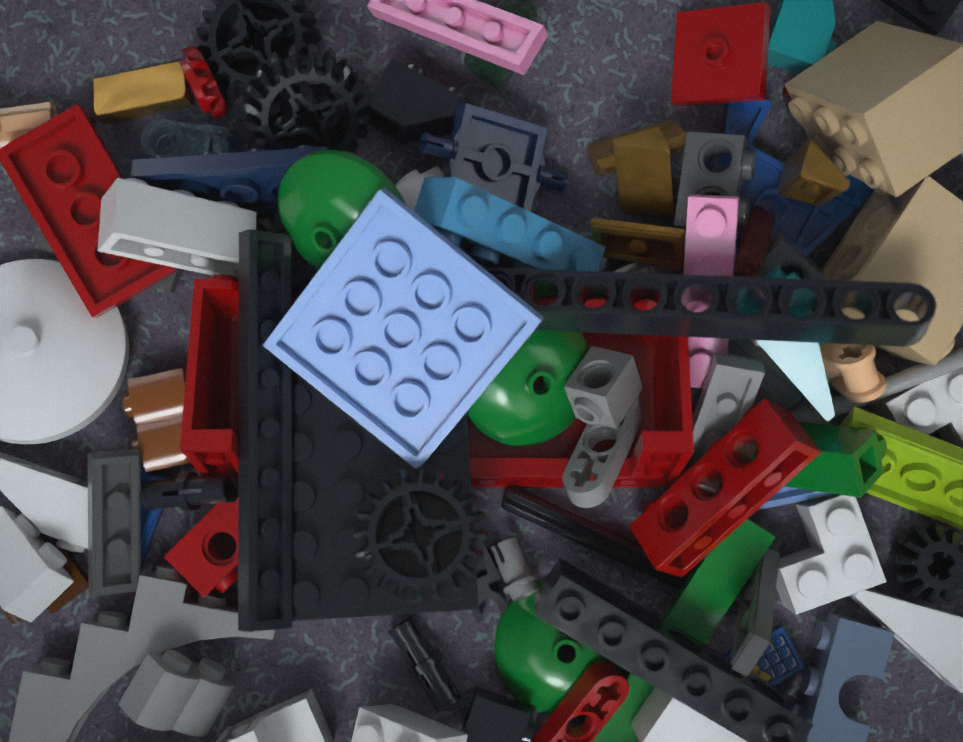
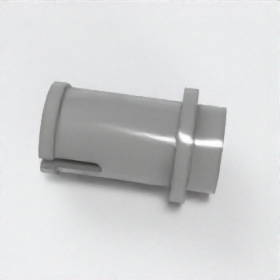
M517 537L498 543V547L495 545L489 549L506 584L503 591L505 594H510L512 601L527 597L539 590L535 583L539 578L537 574H531L519 547Z

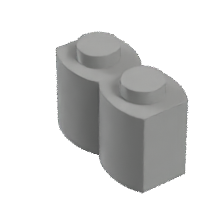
M166 650L165 654L151 652L147 653L118 705L134 723L143 727L160 731L175 730L186 735L202 737L208 734L235 685L224 676L226 669L211 659L201 658L200 662L191 661L183 654L174 650Z

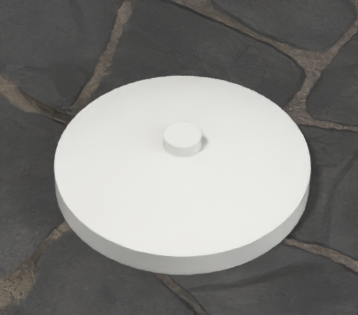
M25 259L0 265V441L15 444H39L64 438L83 429L94 421L109 406L118 393L124 380L129 360V337L124 318L118 306L98 318L91 317L58 261Z

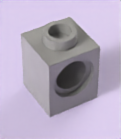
M591 346L564 385L576 418L587 424H600L617 429L643 389L633 355Z

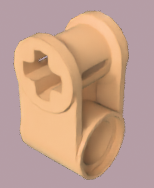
M819 343L828 384L843 395L847 401L852 403L870 402L883 395L887 390L886 379L877 371L873 359L876 356L874 345Z

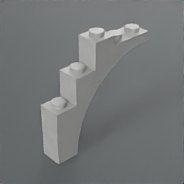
M157 564L155 571L149 570L139 575L130 623L127 622L128 615L115 611H100L98 617L94 616L81 623L72 669L70 668L71 662L68 660L47 657L42 658L41 663L38 662L23 670L9 742H75L88 715L114 683L132 668L141 664L147 653H161L199 640L226 637L273 640L280 633V629L254 632L238 631V605L226 603V595L212 592L206 597H203L200 593L198 598L193 597L194 587L172 565Z

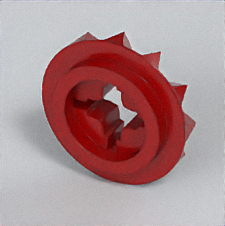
M194 46L182 49L181 52L184 60L179 61V64L203 114L210 112L214 120L225 116V101L202 53Z

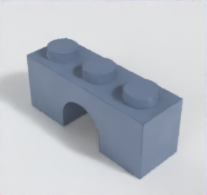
M827 611L825 621H818L812 640L813 647L817 648L813 667L807 666L805 668L800 685L801 693L805 694L803 707L813 723V727L802 742L867 741L870 725L857 715L841 710L839 692L843 684L849 678L856 675H869L883 679L894 632L877 624Z

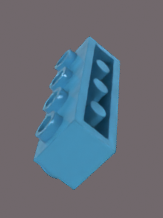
M425 177L414 209L416 214L458 248L462 246L471 250L470 257L492 265H498L499 262L509 266V268L598 271L606 248L457 177Z

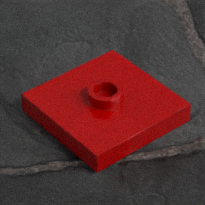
M766 2L677 12L671 103L673 105L695 106L765 100L771 7Z

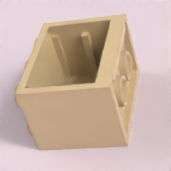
M876 21L785 83V87L792 100L788 103L790 112L795 120L803 126L808 137L805 144L808 141L814 142L844 176L851 175L863 181L872 189L879 188L898 197L963 152V43Z
M929 176L898 197L875 188L822 269L825 276L824 280L914 283L930 290L935 297L937 306L925 336L920 342L912 346H876L891 357L936 366L939 360L946 357L955 344L954 337L963 325V201ZM849 307L842 309V312L849 318L860 319L865 317L863 312L857 308ZM909 310L895 311L904 320H919L916 314Z

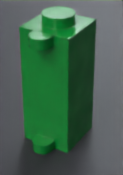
M799 422L821 453L785 486L862 498L884 473L881 460L886 454V441L884 439H877L876 430ZM758 448L755 450L752 456V461L757 455Z

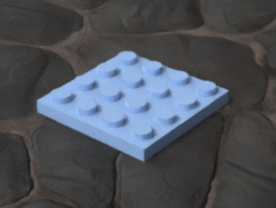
M382 188L263 346L417 470V467L424 464L544 317L386 188Z

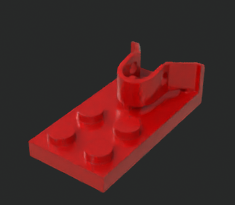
M76 104L1 147L0 162L91 317L98 318L179 270L175 267L98 251L101 198L117 178H125L94 127V124L97 123L96 118L91 112Z

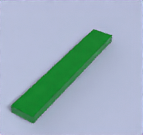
M748 518L693 568L665 611L662 619L706 644L776 536ZM627 670L624 677L629 684L628 696L592 742H639L630 723L655 686Z

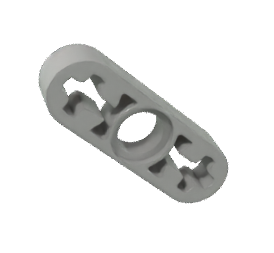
M637 396L617 429L600 424L586 425L562 476L566 492L574 505L581 508L595 507L604 502L609 496L644 418V411L639 396ZM612 439L616 441L615 445L607 451L595 452L592 450L594 445L601 440ZM592 474L594 476L595 481H590Z

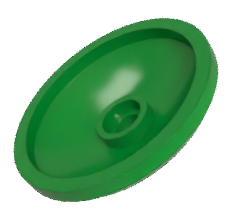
M339 150L315 151L300 158L285 173L278 192V209L287 235H291V243L298 253L317 270H320L380 189L386 188L405 205L406 203L396 186L381 170L365 159Z
M534 330L468 409L467 416L471 422L491 439L512 446L540 444L565 431L577 419L564 385L589 351L588 343L581 332ZM543 376L544 383L542 387L534 391L533 383L535 379Z
M545 579L535 582L538 589L541 587ZM536 591L522 599L511 600L506 607V611L502 613L495 634V659L501 678L510 692L520 702L528 705L529 708L551 716L586 669L600 661H612L535 616L534 596L537 593ZM564 644H569L575 648L574 655L568 660H563L557 656L559 647ZM617 665L622 674L625 675L627 670Z

